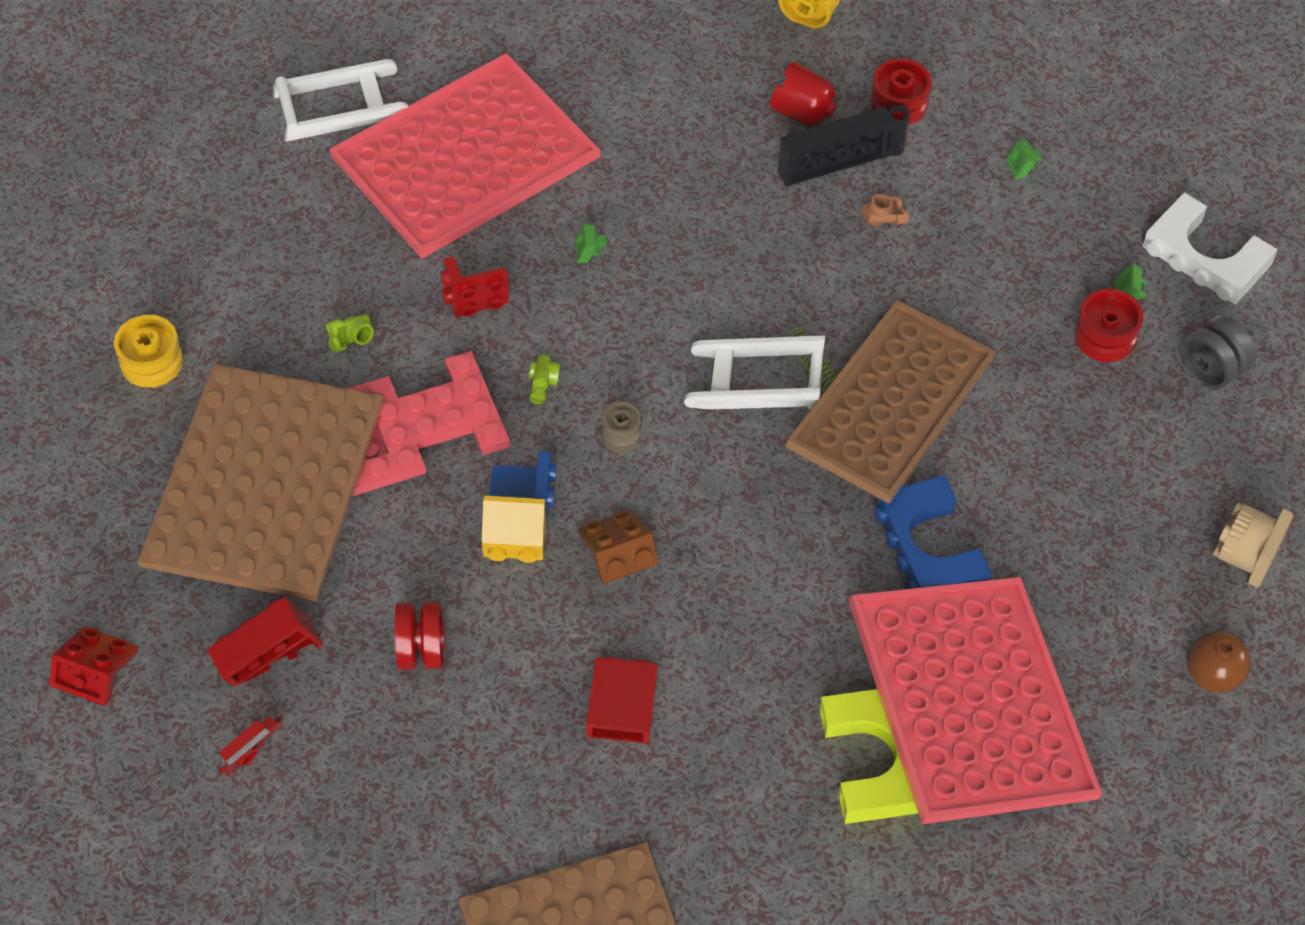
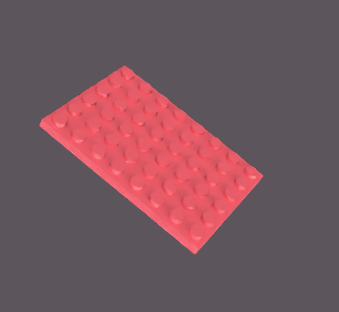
M507 53L329 149L332 159L421 259L600 158V149Z
M1021 577L851 596L849 605L922 824L1098 800L1102 795L1101 788Z

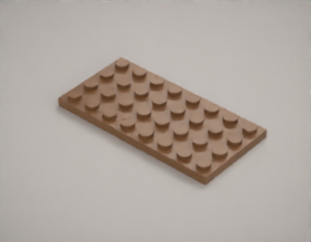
M896 300L788 438L786 448L890 504L992 363L996 351Z

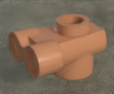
M875 194L870 203L863 204L861 207V214L866 224L878 226L882 223L901 225L907 224L909 221L908 211L903 208L900 196L888 197L884 194Z

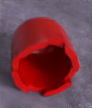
M792 61L783 73V75L787 76L783 86L777 85L769 104L771 106L770 109L803 125L817 126L823 122L825 117L830 119L837 108V104L834 103L835 87L829 80Z

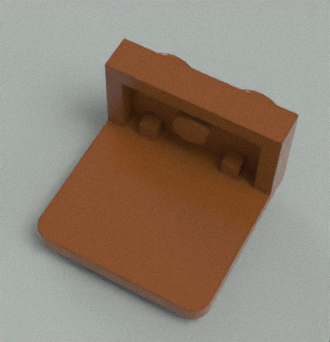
M619 511L613 514L612 517L601 521H591L578 529L579 537L593 553L598 577L602 584L659 564L652 533L633 511Z

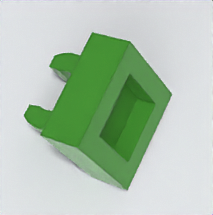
M1018 140L1006 158L1015 179L1025 178L1030 170L1036 169V161L1043 160L1039 150H1031L1028 141Z
M583 224L574 240L577 263L589 262L592 255L602 254L601 247H607L606 236L595 235L594 225Z
M1132 264L1115 276L1114 289L1126 292L1136 300L1146 297V293L1141 291V288L1147 285V282L1142 278V268Z

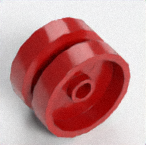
M892 59L884 62L876 69L873 76L870 97L871 109L876 110L886 107L889 112L894 106H903L910 113L908 125L919 121L925 116L928 109L932 86L931 75L924 66L909 59Z
M1117 289L1094 291L1084 299L1074 330L1075 342L1079 349L1092 359L1101 362H1116L1125 359L1133 352L1144 320L1143 309L1138 301L1126 292Z
M441 601L424 602L421 606L420 621H417L416 607L413 602L396 603L395 650L397 669L415 670L418 664V650H421L423 666L426 669H443L445 624L442 621Z

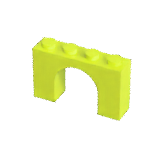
M878 690L821 697L819 712L825 738L856 733L871 734L883 740L889 746L894 756L893 766L883 775L840 783L838 796L844 823L849 824L917 814L918 811Z

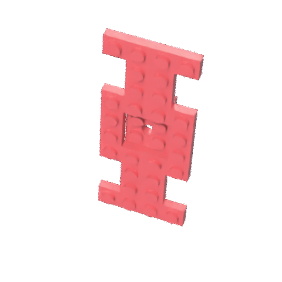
M472 351L444 359L451 382L400 398L397 397L389 376L347 388L383 395L384 404L353 496L426 474V467L419 452V449L471 433L474 434L482 456L510 447V440Z

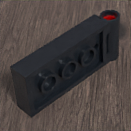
M894 106L889 112L886 107L781 137L778 173L785 186L788 187L888 156H899L905 149L910 113L903 106Z

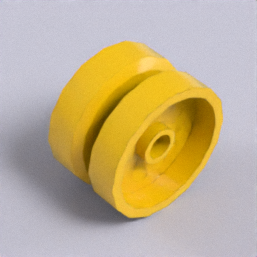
M778 0L781 11L789 20L818 29L829 22L841 0Z
M157 315L137 316L122 324L116 332L113 345L122 374L130 383L140 387H157L171 381L181 370L183 354L174 325L167 319Z

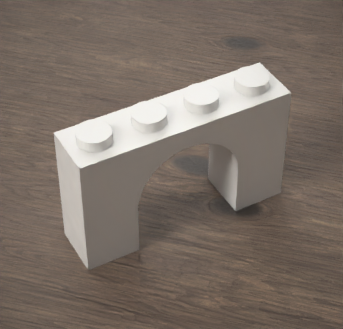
M1184 192L1147 231L1143 247L1151 256L1160 257L1168 262L1175 271L1184 272L1192 277L1196 284L1208 287L1216 292L1220 299L1230 301L1236 305L1272 265L1278 249L1254 235L1237 254L1229 258L1213 259L1198 253L1189 243L1188 236L1202 223L1207 206Z

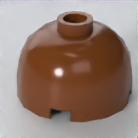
M1215 631L1205 633L1194 642L1187 656V669L1200 687L1210 692L1223 694L1235 690L1244 684L1250 672L1251 656L1247 646L1239 637L1229 632Z

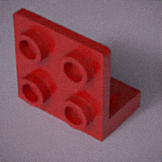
M84 627L52 654L49 686L106 706L112 696L114 674L136 655L138 646L128 643L124 639L100 633L96 629Z

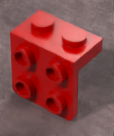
M454 256L443 259L444 270L440 271V279L444 288L441 289V295L444 304H450L454 317H470L475 315L477 311L485 309L498 310L504 304L509 303L508 273L505 268L462 277Z

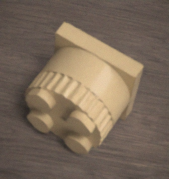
M1238 502L1229 523L1226 524L1219 538L1220 541L1213 555L1250 573L1251 576L1248 584L1260 587L1294 517L1293 513L1283 509L1279 518L1276 519Z

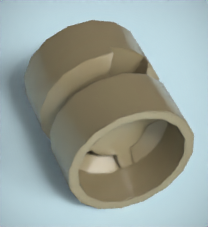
M618 401L611 403L603 412L602 440L609 451L616 454L629 453L636 449L640 443V413L629 402Z

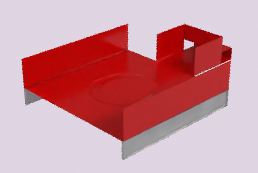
M269 716L261 723L257 720L223 748L219 755L226 761V765L219 770L221 774L226 770L227 778L238 767L245 765L249 767L259 750L265 745V740L282 726L281 717L278 716L274 720Z

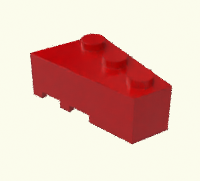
M283 597L270 603L267 609L257 616L245 620L241 627L229 635L219 638L207 651L222 679L236 687L271 670L269 664L286 656L290 661L298 657L296 651L311 644H314L315 648L323 645V642L308 616L287 598Z

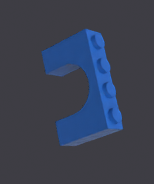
M945 475L901 487L890 504L877 498V504L873 508L877 523H883L886 529L884 536L887 546L889 548L894 547L897 568L900 573L905 572L908 578L907 589L990 580L991 571L980 548L950 557H934L922 552L911 539L910 531L919 523L953 513L956 497Z

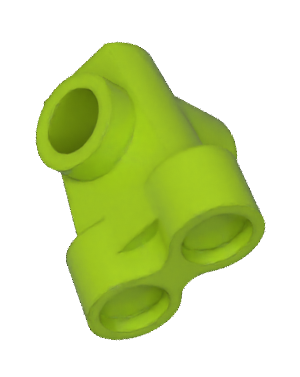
M367 314L356 317L349 316L342 321L337 318L326 323V330L329 334L328 343L333 353L347 349V345L353 342L365 345L372 340L374 335V329Z
M538 355L537 362H531L528 379H533L530 400L535 404L545 402V391L548 385L557 386L560 363L550 362L551 357L548 355Z

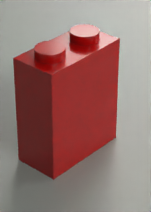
M614 656L595 658L586 721V737L649 744L658 677L657 663H651L643 659L635 661L620 660Z

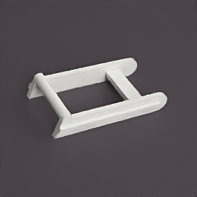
M385 59L290 79L285 77L276 78L273 87V97H280L287 124L284 136L285 142L375 124L404 108H408V104L405 102L384 105L376 78L396 74L397 65L395 61ZM360 81L367 105L366 109L297 122L290 95Z
M825 335L695 341L691 347V352L694 356L715 358L711 391L690 392L686 394L684 403L687 407L700 409L805 406L808 409H812L820 396ZM811 354L808 388L729 391L733 357Z

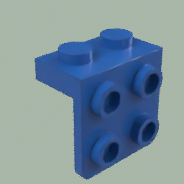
M539 451L537 467L494 466L491 471L489 496L545 499L547 522L548 507H553L554 489H550V482L556 481V464H551V452Z

